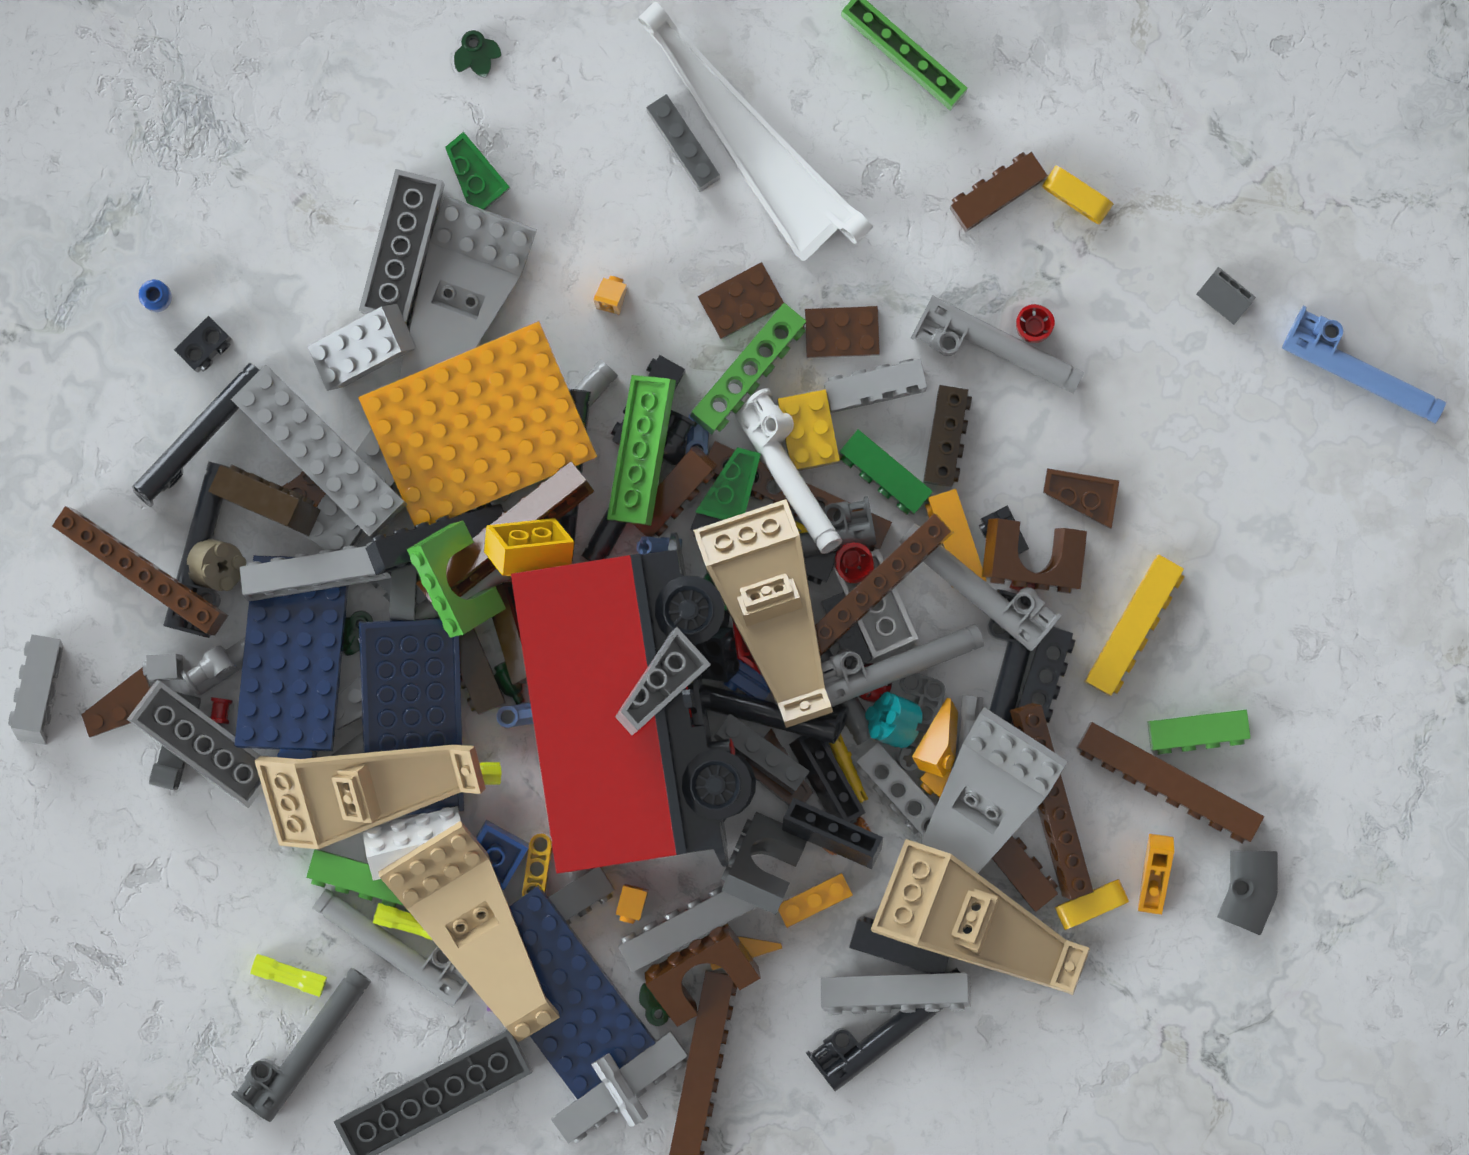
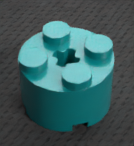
M885 692L866 711L865 718L869 720V734L871 738L893 747L905 748L916 739L919 731H916L918 723L922 724V710L918 704L908 699Z

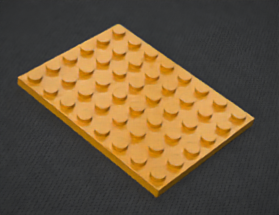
M540 321L358 397L400 495L407 503L406 509L414 527L426 521L429 522V525L436 523L438 518L446 515L453 518L551 477L569 462L577 466L597 457Z

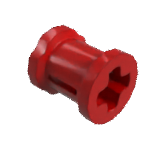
M211 697L213 704L211 717L209 718L217 723L229 724V706L233 703V700Z

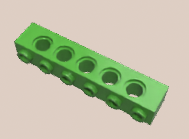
M783 303L692 410L690 417L711 435L716 430L721 432L729 422L726 418L730 413L736 414L744 405L742 399L748 393L751 396L760 386L757 381L762 375L767 377L775 368L773 362L778 357L782 360L791 349L788 346L793 339L798 341L806 330L803 327L806 320L787 304ZM782 329L786 332L787 337L779 339L775 336L774 331ZM766 347L770 349L772 355L770 357H763L759 353V349ZM747 365L753 366L756 369V374H746L744 367ZM732 383L738 384L741 392L737 394L730 392L728 385ZM722 402L726 410L723 412L716 411L713 408V403Z

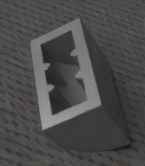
M1219 267L1196 294L1233 325L1256 298Z

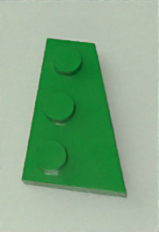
M464 131L445 146L467 204L485 210L510 189L509 185Z
M737 447L695 512L723 520L746 513L761 453Z

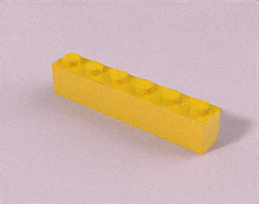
M1159 554L1156 555L1084 680L1085 683L1108 696H1111L1113 692L1118 694L1124 683L1121 680L1125 671L1130 673L1136 663V660L1133 659L1137 650L1142 652L1148 642L1145 636L1149 629L1154 631L1161 618L1157 617L1161 608L1166 610L1173 597L1169 594L1174 587L1178 589L1185 577L1182 575L1184 568Z

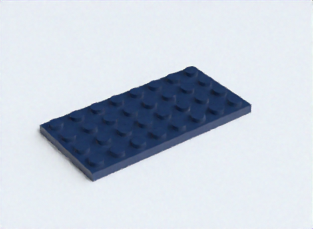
M253 555V561L267 563L271 562L273 558L291 559L295 557ZM349 585L249 601L234 746L237 748L333 751Z
M441 618L415 619V621L359 622L363 753L462 745L459 636L450 638L443 628ZM457 793L405 815L427 814L443 808L458 806L459 812L464 811V793Z
M537 885L509 907L545 997L557 1009L560 1018L533 1033L530 1037L578 1100L603 1082L591 1065L592 1063L610 1053L620 1069L650 1046L656 1044L657 1041L542 888Z

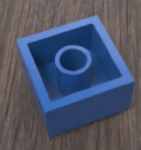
M486 819L476 836V840L488 853L502 890H505L527 852L529 843Z

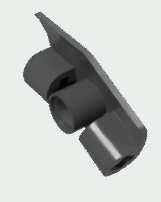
M1230 851L1229 889L1217 918L1257 935L1262 934L1278 893L1277 851ZM1239 881H1244L1247 884V891L1242 895H1239L1235 890V885Z

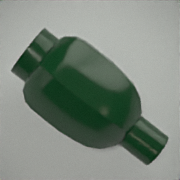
M504 661L494 667L496 671L494 677L502 692L512 697L516 705L524 702L525 699L521 694L522 684L512 685L506 662Z

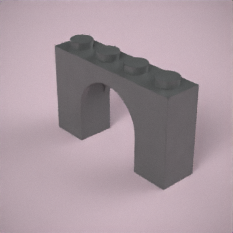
M756 812L753 819H747L742 832L746 835L740 834L735 846L739 851L733 850L729 859V864L732 867L727 866L721 880H724L725 883L721 891L776 915L790 882L763 871L755 864L751 856L757 854L769 855L796 867L807 841L783 831V823Z

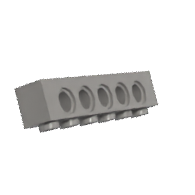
M877 742L856 761L859 765L856 770L865 780L868 777L871 778L875 783L872 788L881 798L885 795L892 802L889 804V807L897 816L902 813L908 821L905 824L914 834L919 832L924 836V823L932 818L936 806ZM878 765H884L888 768V776L885 779H878L875 776L874 771ZM895 783H900L904 786L905 792L903 796L894 797L892 795L891 787ZM912 801H916L921 805L920 813L915 816L910 815L907 810L908 804Z

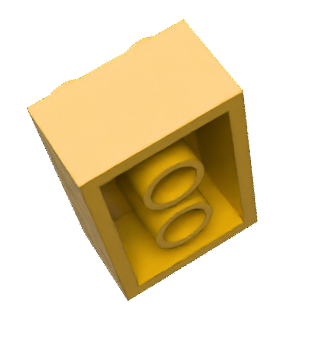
M826 389L778 398L779 408L783 413L790 414L794 422L793 430L785 438L788 456L797 470L802 471L838 464L840 460Z
M555 518L486 526L484 552L502 576H511L513 573L572 564L574 541Z

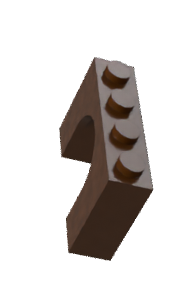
M999 518L988 519L982 577L991 578L990 583L1005 584V581H1013L1012 586L1026 588L1027 584H1035V589L1049 591L1050 587H1056L1059 593L1071 594L1072 589H1081L1087 531L1055 528L1051 559L1043 570L1034 573L1022 564L1018 555L1021 522Z
M728 923L713 929L704 938L694 940L687 948L680 952L672 953L668 959L650 966L644 972L646 986L677 1027L698 1015L695 1000L682 984L684 975L694 966L705 963L720 966L727 972L739 990L761 979L759 966Z

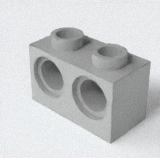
M146 655L147 661H143L144 676L147 675L148 680H184L181 675V671H183V655Z

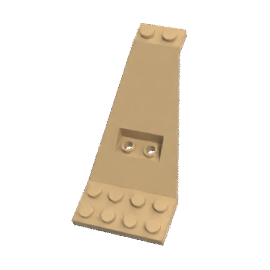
M787 499L693 530L707 572L716 589L720 592L733 622L776 701L786 728L832 713V706L825 688L802 542Z
M444 745L306 759L259 756L255 760L279 846L321 849L457 793L481 794L486 789L475 746Z
M461 821L379 871V877L412 914L518 1042L560 1018L557 1009L545 997L488 853Z
M905 839L871 927V931L1051 987L1074 995L1090 951L1089 947L1064 939L954 855ZM974 905L981 906L979 911H973L972 907ZM966 927L972 928V932L969 934H965L963 931Z

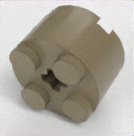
M214 539L200 541L189 552L187 565H189L190 573L188 574L191 580L201 587L217 591H230L241 579L240 567L246 566V559L242 556L240 550L231 543Z

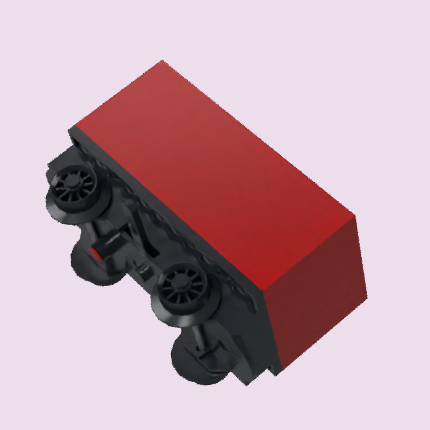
M677 532L670 535L668 551L643 555L633 554L511 574L556 874L714 849L721 865L727 867L729 865L728 844L724 822L727 818L740 814L750 805L756 792V777L752 766L746 759L735 753L732 739H730V742L729 739L711 740L706 708L711 706L709 689H703L701 674L633 735L615 717L670 633L676 627L697 648V644L706 642L719 631L720 626L727 627L729 624L730 614L728 610L724 611L725 605L716 587L699 576H686Z

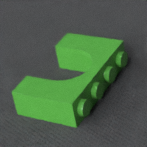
M464 521L449 524L407 549L410 560L421 577V583L426 588L432 600V605L442 620L443 628L450 638L467 633L506 609L496 587L481 590L468 599H462L451 590L447 582L446 568L450 558L455 553L474 543Z

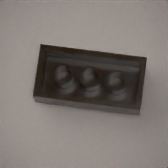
M232 464L230 468L220 465L208 491L306 536L310 535L321 509L313 506L315 501Z

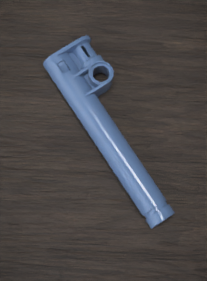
M1302 306L1284 341L1282 349L1436 424L1445 408V401L1439 398L1436 399L1435 396L1337 349L1343 335L1341 323L1336 320H1330L1322 315L1318 317L1306 311V306ZM1327 326L1335 328L1337 333L1335 338H1329L1325 334Z

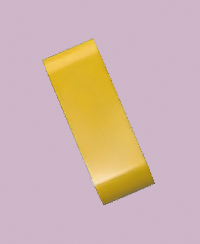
M1054 166L1042 184V187L1047 192L1099 225L1114 205L1107 197L1059 166Z
M536 834L530 840L522 896L527 894L529 887L537 885L546 894L552 852V841L546 834ZM539 837L546 839L548 843L547 849L542 852L534 847V842ZM534 862L543 864L544 872L542 875L536 876L531 872V865Z
M1120 879L1094 889L1093 893L1056 906L1055 910L1064 930L1128 903L1129 900Z

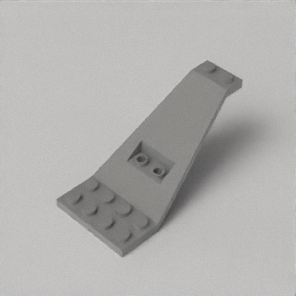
M444 197L429 243L409 331L416 349L404 355L399 379L477 347L521 277L537 229L454 198ZM445 289H450L453 295L447 296ZM469 297L475 299L474 305L468 302Z
M984 707L962 744L921 844L950 853L976 873H979L1047 797L1068 761Z

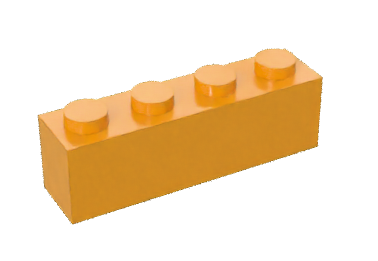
M953 489L928 497V504H925L928 518L933 514H937L954 532L942 543V546L986 582V578L982 577L983 568L957 490Z

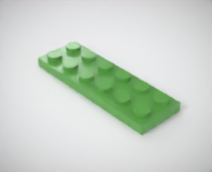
M637 375L631 376L607 515L608 520L651 526L676 380Z

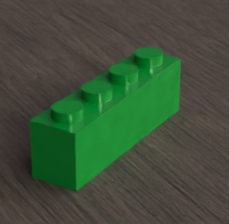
M859 429L839 451V454L842 456L840 460L850 469L853 466L860 471L859 476L868 484L873 481L879 486L877 491L889 500L892 497L897 501L896 507L906 515L909 512L914 515L933 492Z

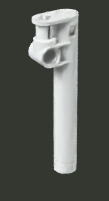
M768 388L761 389L747 400L736 413L735 418L756 451L761 453V459L813 541L817 543L816 545L822 554L829 553L842 543V539L781 445L793 430V419L790 414L783 413L779 406L773 403L770 398L771 391Z

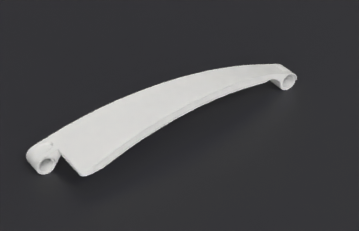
M654 2L637 18L640 24L663 48L743 177L788 245L801 261H806L838 229L851 242L856 244L873 228L872 224L860 212L853 209L738 93L678 29L658 3Z

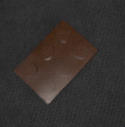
M762 262L698 296L720 339L774 312L784 303Z
M878 306L805 309L807 358L880 355Z

